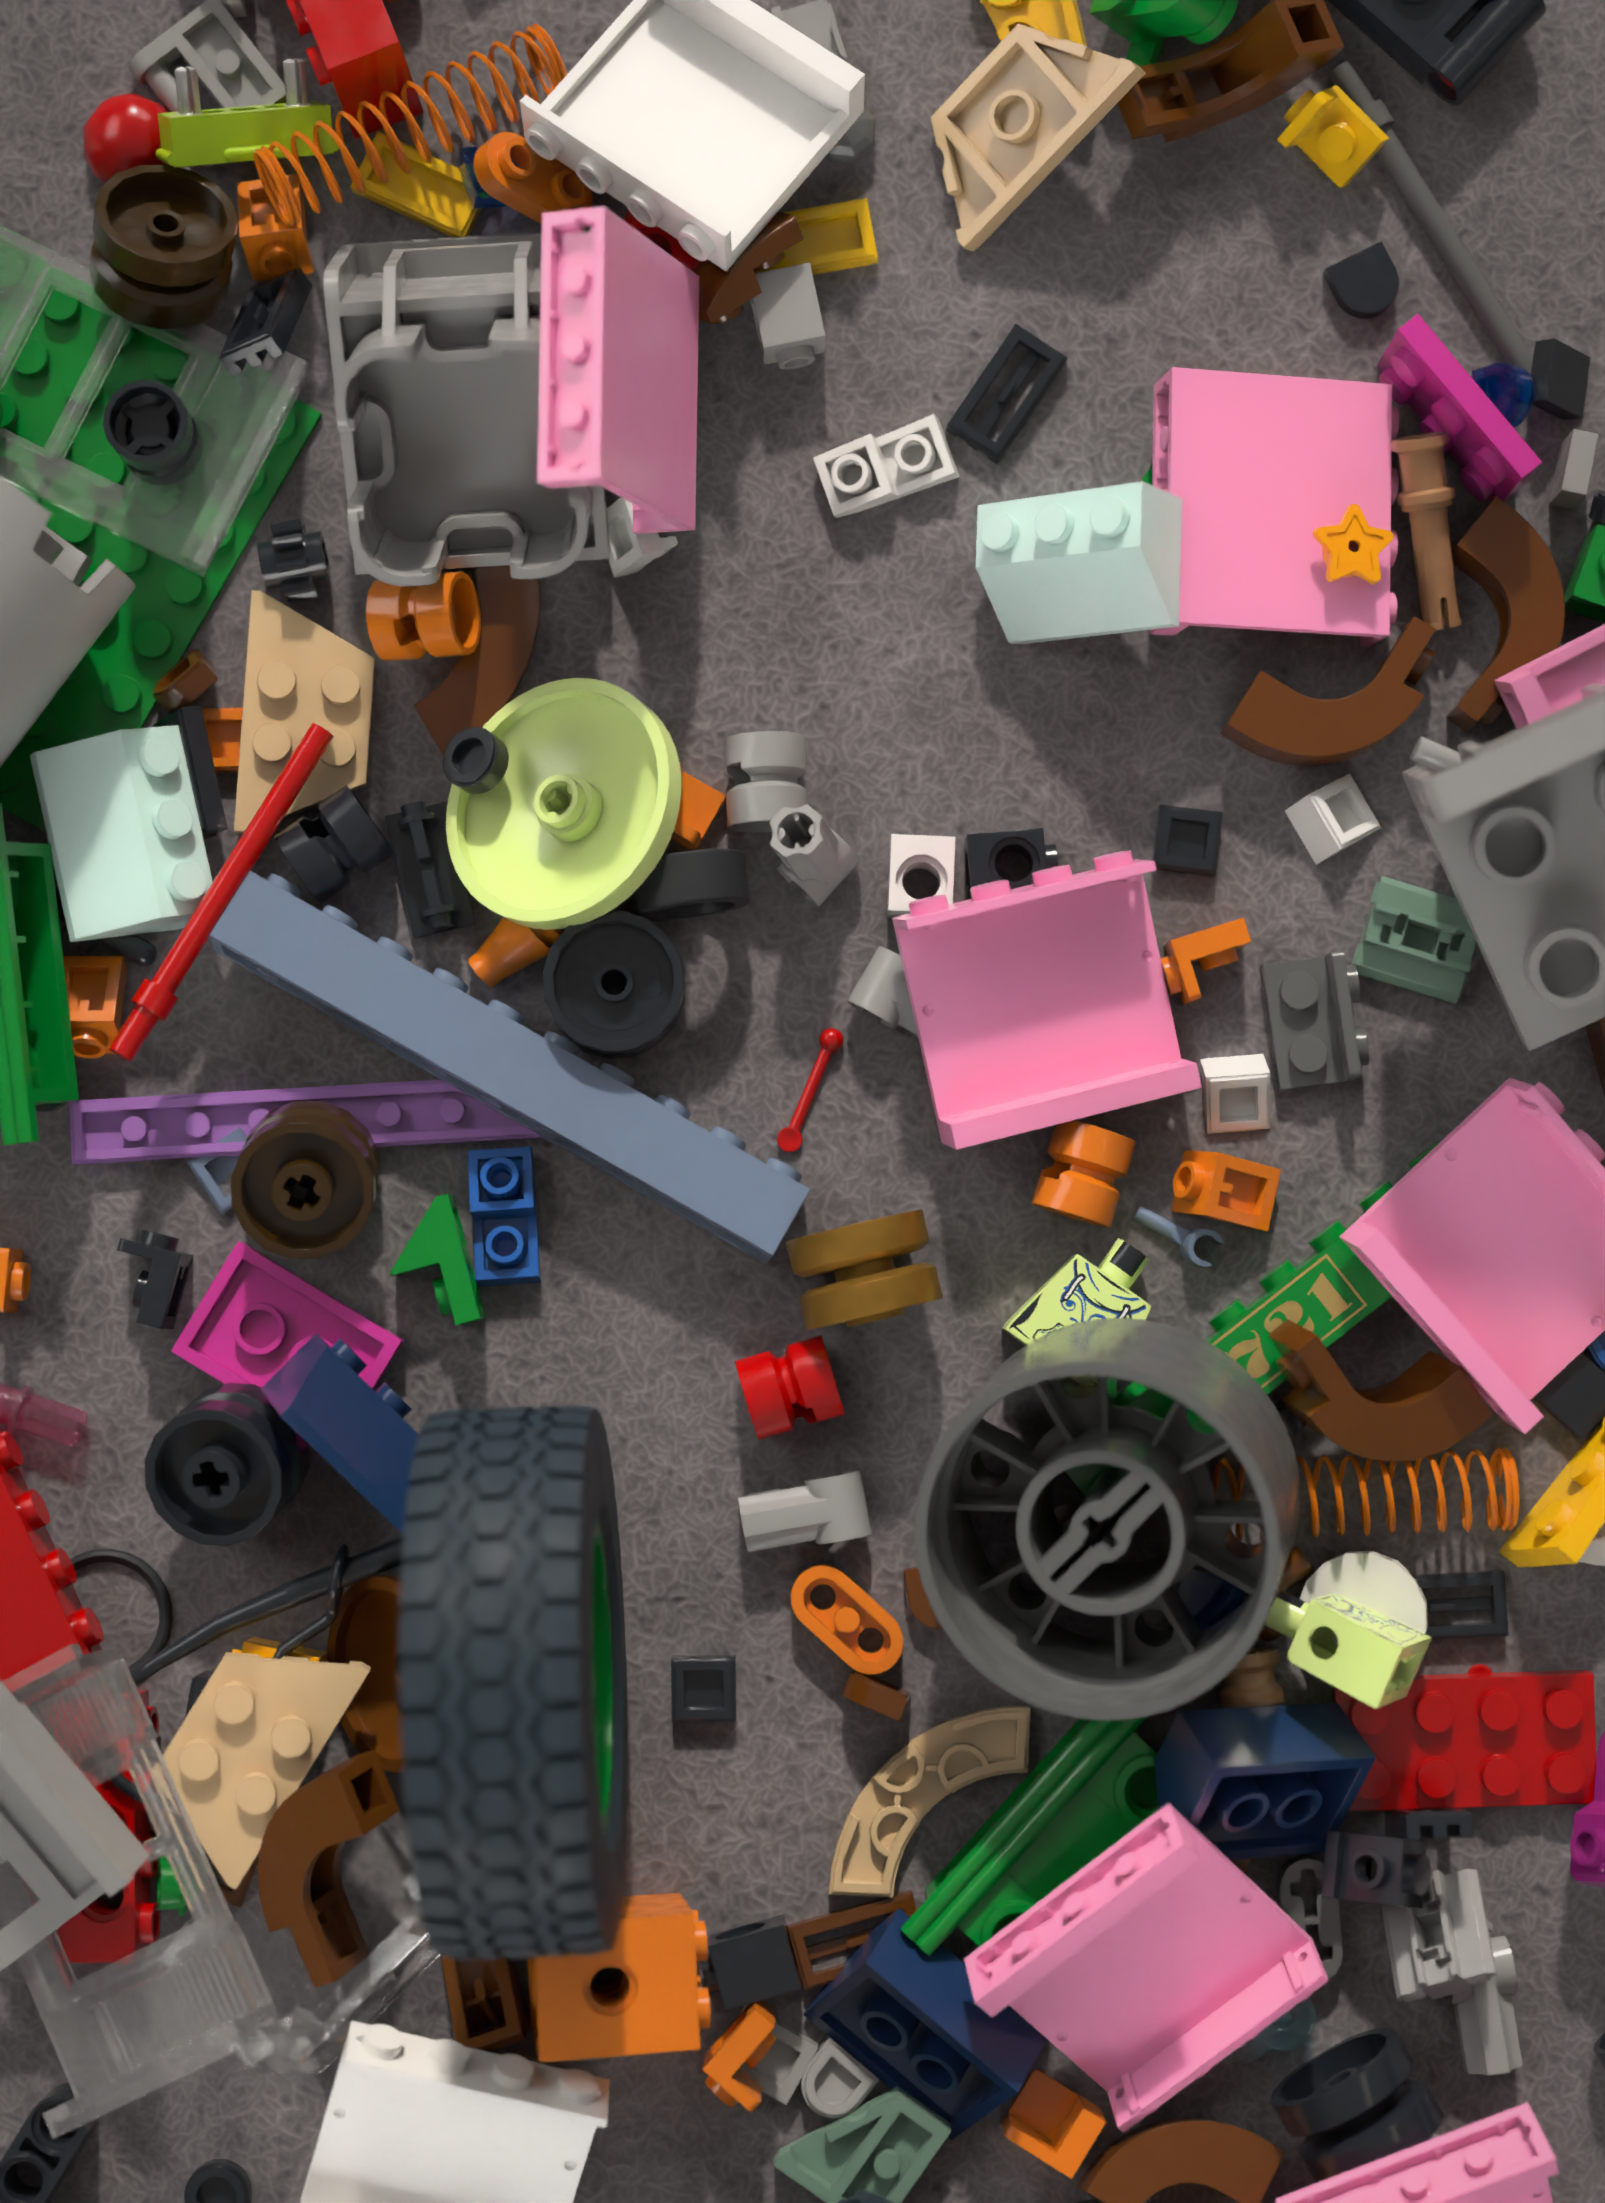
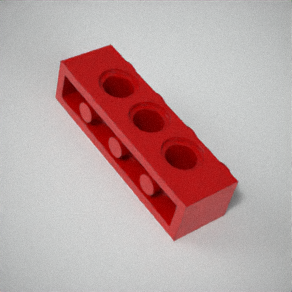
M130 1690L113 1711L108 1732L109 1744L114 1746L122 1757L121 1772L125 1778L145 1791L160 1794L159 1778L155 1772H149V1746H154L158 1739V1711L155 1706H149V1690ZM112 1691L70 1692L56 1698V1742L119 1816L150 1856L133 1874L134 1878L122 1888L124 1896L120 1906L111 1905L100 1896L57 1928L58 1963L136 1962L151 1951V1943H156L160 1935L161 1912L158 1910L157 1903H151V1877H156L158 1874L160 1844L157 1837H150V1823L148 1826L146 1823V1811H156L158 1806L139 1803L116 1788L107 1773L100 1767L97 1758L98 1750L95 1731L101 1706Z

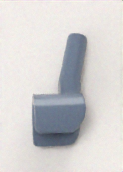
M1140 1206L1134 1217V1220L1169 1238V1241L1180 1246L1183 1258L1197 1266H1212L1211 1263L1199 1259L1194 1252V1244L1199 1237L1206 1236L1214 1243L1224 1245L1222 1237L1216 1231L1201 1227L1189 1230L1180 1224H1174L1143 1206Z

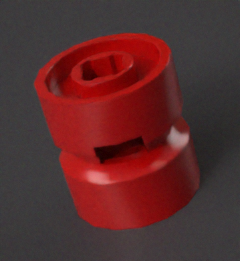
M821 1335L787 1345L783 1357L777 1358L770 1351H766L735 1361L758 1440L793 1430L795 1420L803 1417L810 1424H814L845 1414Z

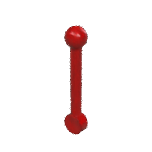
M826 1028L820 1034L819 1044L821 1050L789 1126L782 1129L777 1136L779 1147L786 1152H794L801 1146L802 1135L800 1130L833 1052H837L843 1046V1034L836 1028Z

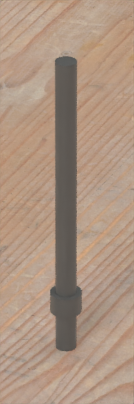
M1350 61L1342 63L1329 74L1331 81L1389 137L1388 141L1377 152L1378 157L1523 391L1527 392L1530 384L1533 355L1392 130L1391 126L1395 120L1382 99L1374 101Z

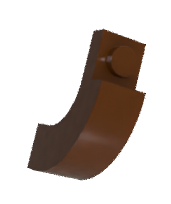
M1271 0L1245 25L1221 41L1182 58L1139 66L1146 74L1117 104L1133 140L1159 134L1163 135L1166 143L1183 139L1259 108L1277 98L1319 70L1344 48V45L1324 0Z
M1498 496L1494 498L1452 550L1454 565L1477 582L1488 594L1495 607L1499 623L1498 643L1490 663L1446 716L1465 732L1475 725L1479 719L1489 726L1506 707L1494 680L1559 648L1564 630V593L1556 563L1548 547L1530 523Z
M1414 616L1399 635L1370 684L1362 690L1343 698L1325 700L1302 695L1260 670L1222 730L1221 735L1255 755L1288 765H1327L1363 754L1393 734L1424 699V695L1403 682L1406 680L1415 685L1428 667L1435 652L1428 649L1426 645L1436 629Z
M1287 1319L1268 1335L1282 1355L1276 1361L1279 1370L1295 1387L1294 1390L1281 1399L1282 1402L1305 1425L1356 1455L1373 1460L1397 1462L1431 1456L1460 1442L1492 1416V1413L1462 1367L1431 1351L1426 1353L1399 1377L1383 1386L1372 1389H1353L1316 1334Z
M375 1750L340 1762L293 1792L275 1811L262 1839L258 1861V1887L264 1918L269 1932L290 1927L299 1955L304 1961L314 1988L334 1983L371 1956L343 1888L340 1861L342 1850L347 1840L365 1835L400 1811Z
M1199 2118L1166 2119L1136 2128L1109 2145L1084 2172L1076 2188L1098 2200V2203H1144L1149 2197L1166 2187L1182 2183H1197L1214 2190L1234 2203H1261L1286 2151L1248 2130L1230 2124Z

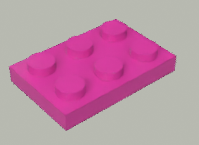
M1419 314L1415 315L1397 330L1377 364V367L1382 371L1379 375L1380 383L1392 384V400L1399 405L1408 402L1423 420L1419 424L1422 434L1431 432L1448 433L1449 443L1443 446V451L1448 450L1463 468L1459 472L1460 479L1473 497L1479 501H1484L1488 498L1492 502L1498 496L1506 502L1516 494L1542 461Z
M238 1241L171 1352L224 1384H255L262 1388L317 1333L330 1347L339 1338L343 1340L368 1365L359 1375L375 1390L405 1340L244 1242Z

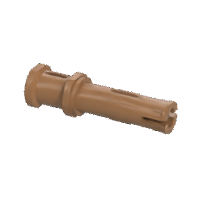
M1446 432L1423 433L1390 441L1391 451L1398 453L1403 491L1397 495L1398 505H1401L1402 512H1409L1421 619L1436 630L1444 629L1443 625L1446 624L1449 628L1462 624V618L1459 614L1447 506L1453 504L1452 498L1455 497V489L1447 484L1443 446L1449 443L1448 433Z

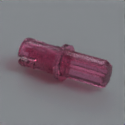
M0 1383V1424L8 1426L10 1434L18 1435L20 1431H24L69 1447L76 1446L85 1433L88 1415L84 1410L34 1394V1387L29 1385L18 1389Z

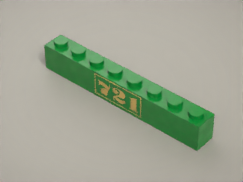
M1435 1142L1408 1163L1410 1168L1412 1169L1440 1142ZM1389 1180L1384 1182L1358 1203L1359 1206L1366 1212L1393 1185ZM1360 1217L1346 1228L1339 1220L1327 1226L1308 1242L1314 1253L1298 1266L1294 1267L1289 1259L1285 1260L1258 1282L1264 1292L1244 1307L1240 1300L1236 1299L1208 1321L1214 1332L1204 1340L1219 1348L1240 1364L1256 1380L1267 1395L1287 1380L1276 1364V1361L1282 1355L1268 1336L1287 1319L1316 1334L1325 1348H1327L1392 1297L1340 1238ZM1135 1381L1129 1382L1117 1392V1405L1139 1408L1164 1419L1176 1400L1155 1388L1143 1386V1384ZM1087 1463L1071 1467L1063 1472L1085 1499L1094 1482L1102 1473L1120 1467L1105 1463ZM1129 1499L1120 1507L1121 1509L1127 1505Z

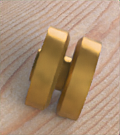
M922 1209L868 1220L786 1241L793 1274L805 1278L834 1271L836 1283L809 1289L799 1298L806 1330L845 1321L847 1327L905 1314L904 1307L943 1298L936 1266L924 1262L895 1269L892 1258L920 1251L930 1241Z

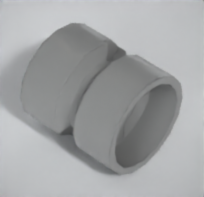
M759 731L740 733L724 738L725 775L735 781V786L726 792L728 830L743 833L772 832L769 822L784 806L800 808L808 804L807 789L799 785L797 781L798 778L806 774L805 735L787 731Z

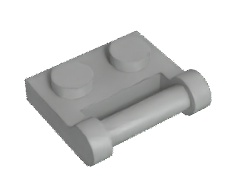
M219 0L205 1L134 55L128 65V69L141 85H149L169 112H178L175 78L168 68L180 56L189 67L197 69L198 79L221 108L286 103L285 84ZM213 164L204 165V166H205V167H211Z

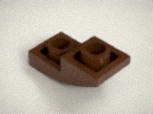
M777 212L727 272L708 259L702 261L694 272L699 276V320L710 324L729 321L743 311L742 304L762 293L754 271L764 270L776 265L785 257V250L804 239L796 216Z

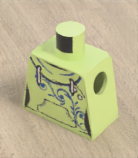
M1120 1238L1116 1240L1098 1267L1082 1256L1074 1254L1005 1323L1002 1329L1026 1346L1033 1340L1053 1330L1074 1323L1108 1318L1146 1320L1151 1305L1129 1289L1150 1259ZM1097 1375L1071 1376L1073 1380L1083 1386L1098 1384Z
M1281 1591L1274 1600L1266 1619L1267 1627L1293 1639L1287 1653V1660L1375 1709L1407 1697L1432 1637L1333 1593L1314 1598L1310 1603H1307L1285 1591ZM1333 1631L1335 1632L1338 1638V1646L1335 1644L1333 1640Z

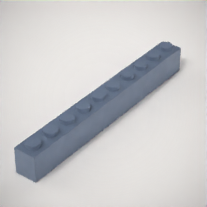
M252 871L248 872L209 935L215 952L519 1125L528 1128L542 1138L760 1262L768 1264L810 1191V1188L799 1183L802 1175L797 1170L780 1160L769 1158L764 1163L744 1152L747 1146L746 1143L728 1130L713 1126L709 1132L688 1120L691 1112L686 1107L667 1096L659 1094L653 1100L633 1088L635 1080L619 1068L602 1063L598 1069L577 1057L580 1052L579 1048L566 1038L547 1031L545 1036L542 1037L522 1025L524 1017L508 1005L497 1000H491L489 1005L480 1002L466 994L469 989L468 985L450 972L436 968L433 974L412 963L413 954L399 943L382 936L378 942H375L355 931L358 926L357 922L339 909L325 905L322 911L311 906L300 899L303 893L288 880L272 873L264 879Z

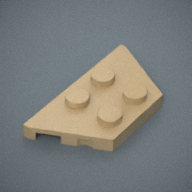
M1017 24L930 117L936 145L941 149L944 156L942 171L947 193L954 196L961 226L960 229L956 230L958 242L963 248L973 252L987 240L1146 74L1141 67L1130 60L1121 57L1118 59L1094 51L1085 45L1067 39L1061 40L1021 24Z
M251 590L234 820L235 835H243L312 723L328 730L334 738L285 817L288 815L293 817L315 808L318 803L345 785H348L352 792L366 787L375 658L271 596L256 590Z
M226 1652L154 1771L228 1886L236 1890L260 1851L264 1833L275 1811L285 1799L298 1789L368 1675L371 1667L367 1664L357 1661H350L349 1664L310 1661V1658L283 1656L280 1659L261 1658L258 1654Z

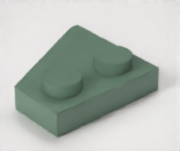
M896 2086L857 2107L852 2113L836 2118L780 2148L774 2156L773 2166L826 2203H837L842 2199L846 2200L862 2190L872 2192L892 2203H901L951 2133V2123Z

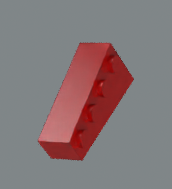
M286 0L300 37L313 33L317 45L305 50L320 87L331 82L333 83L343 111L352 115L358 122L357 111L360 102L365 100L380 111V97L382 92L386 90L398 96L402 101L401 92L403 84L406 81L413 82V79L382 0ZM408 87V106L414 117L424 113L417 91L412 87ZM386 97L385 109L390 126L406 120L400 107L390 97ZM364 107L363 119L367 135L383 129V125L369 108ZM347 119L354 138H360L361 136L356 128Z

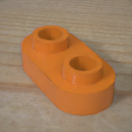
M500 132L481 145L475 153L474 172L485 192L494 199L542 224V213L592 208V191L579 179L576 172L555 158L553 160L544 159L529 146L525 138L518 134Z
M816 1564L803 1570L795 1579L791 1590V1605L796 1617L852 1669L863 1674H879L890 1669L898 1661L903 1649V1635L898 1622L844 1571L833 1565ZM826 1584L835 1591V1601L830 1607L818 1608L812 1603L810 1594L817 1585ZM866 1628H875L883 1635V1643L876 1651H865L858 1643L859 1634Z

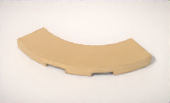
M1030 1706L996 1707L954 1717L930 1728L910 1740L894 1753L871 1777L846 1817L831 1865L828 1894L893 1897L895 1878L905 1847L922 1818L934 1805L951 1792L954 1793L978 1780L1009 1773H1028Z

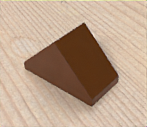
M441 1956L456 2042H459L464 2047L491 2052L525 2040L531 2026L530 2013L512 1958H505L504 1956L495 1959H480V1957L474 1959H454Z

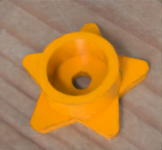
M1351 504L1347 507L1338 525L1319 527L1312 532L1313 537L1322 546V556L1327 565L1326 580L1328 582H1334L1343 577L1355 575L1373 585L1379 582L1381 571L1378 554L1394 539V535L1391 531L1369 526L1358 504ZM1350 541L1358 544L1357 552L1350 551L1348 547Z

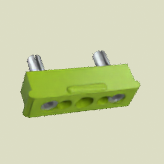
M287 59L283 62L286 103L201 110L197 69L193 67H180L174 71L178 112L157 113L161 148L157 149L155 155L158 160L176 168L254 161L255 149H260L262 146L269 148L270 143L273 141L285 146L292 154L290 143L293 132H302L314 143L313 129L315 122L322 121L332 128L331 108L329 104L317 100L308 101L305 61L302 59ZM320 127L318 132L323 155L334 154L339 149L338 145L329 133ZM298 137L296 139L298 156H313L314 153L309 146ZM274 148V155L277 159L287 158L280 149Z

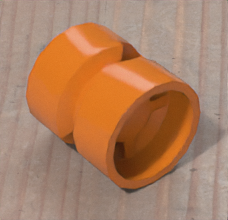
M462 571L441 573L438 582L420 586H396L380 580L373 581L366 601V622L374 651L380 659L385 661L420 659L425 656L427 651L436 658L469 655L475 652L481 633V610L475 585L469 575Z
M1072 1120L1056 1124L1047 1150L1054 1163L1052 1167L1041 1170L1031 1204L1089 1224L1111 1228L1121 1195L1115 1188L1114 1182L1115 1179L1127 1175L1136 1141L1121 1134Z

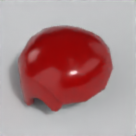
M136 94L117 95L100 103L83 127L84 159L94 175L100 181L106 183L116 173L139 165H167L158 160L155 154L157 149L161 148L157 113H168L169 110L157 102Z

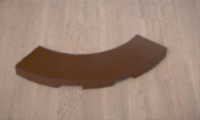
M510 565L473 567L481 610L479 643L475 652L469 655H462L448 677L427 697L414 705L442 755H444L448 743L457 733L469 727H483L500 709L510 702L528 670L536 645L540 625V578H512L510 576Z

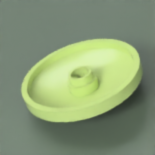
M591 678L561 679L537 686L510 701L482 727L500 738L506 745L509 754L508 767L502 780L493 789L482 794L467 793L452 783L446 811V835L450 857L456 873L470 894L482 905L518 925L544 930L563 929L569 925L590 922L608 913L630 897L654 870L665 852L676 825L681 800V770L676 747L665 725L649 707L631 693L609 682Z

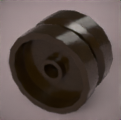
M139 165L116 173L100 187L94 209L93 233L95 239L91 249L90 277L96 295L111 311L132 323L156 329L190 328L210 320L225 306L231 284L232 255L238 227V218L232 200L216 183L194 171L179 167L174 168L170 165Z
M294 1101L269 1111L250 1131L231 1176L232 1207L243 1230L263 1249L289 1259H319L344 1249L364 1229L374 1205L380 1182L379 1152L369 1130L349 1111L324 1101ZM303 1174L313 1177L316 1182L305 1183L300 1179Z

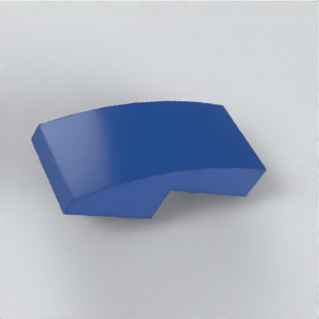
M532 1147L468 1151L470 1213L473 1218L474 1266L477 1286L540 1283L541 1267Z

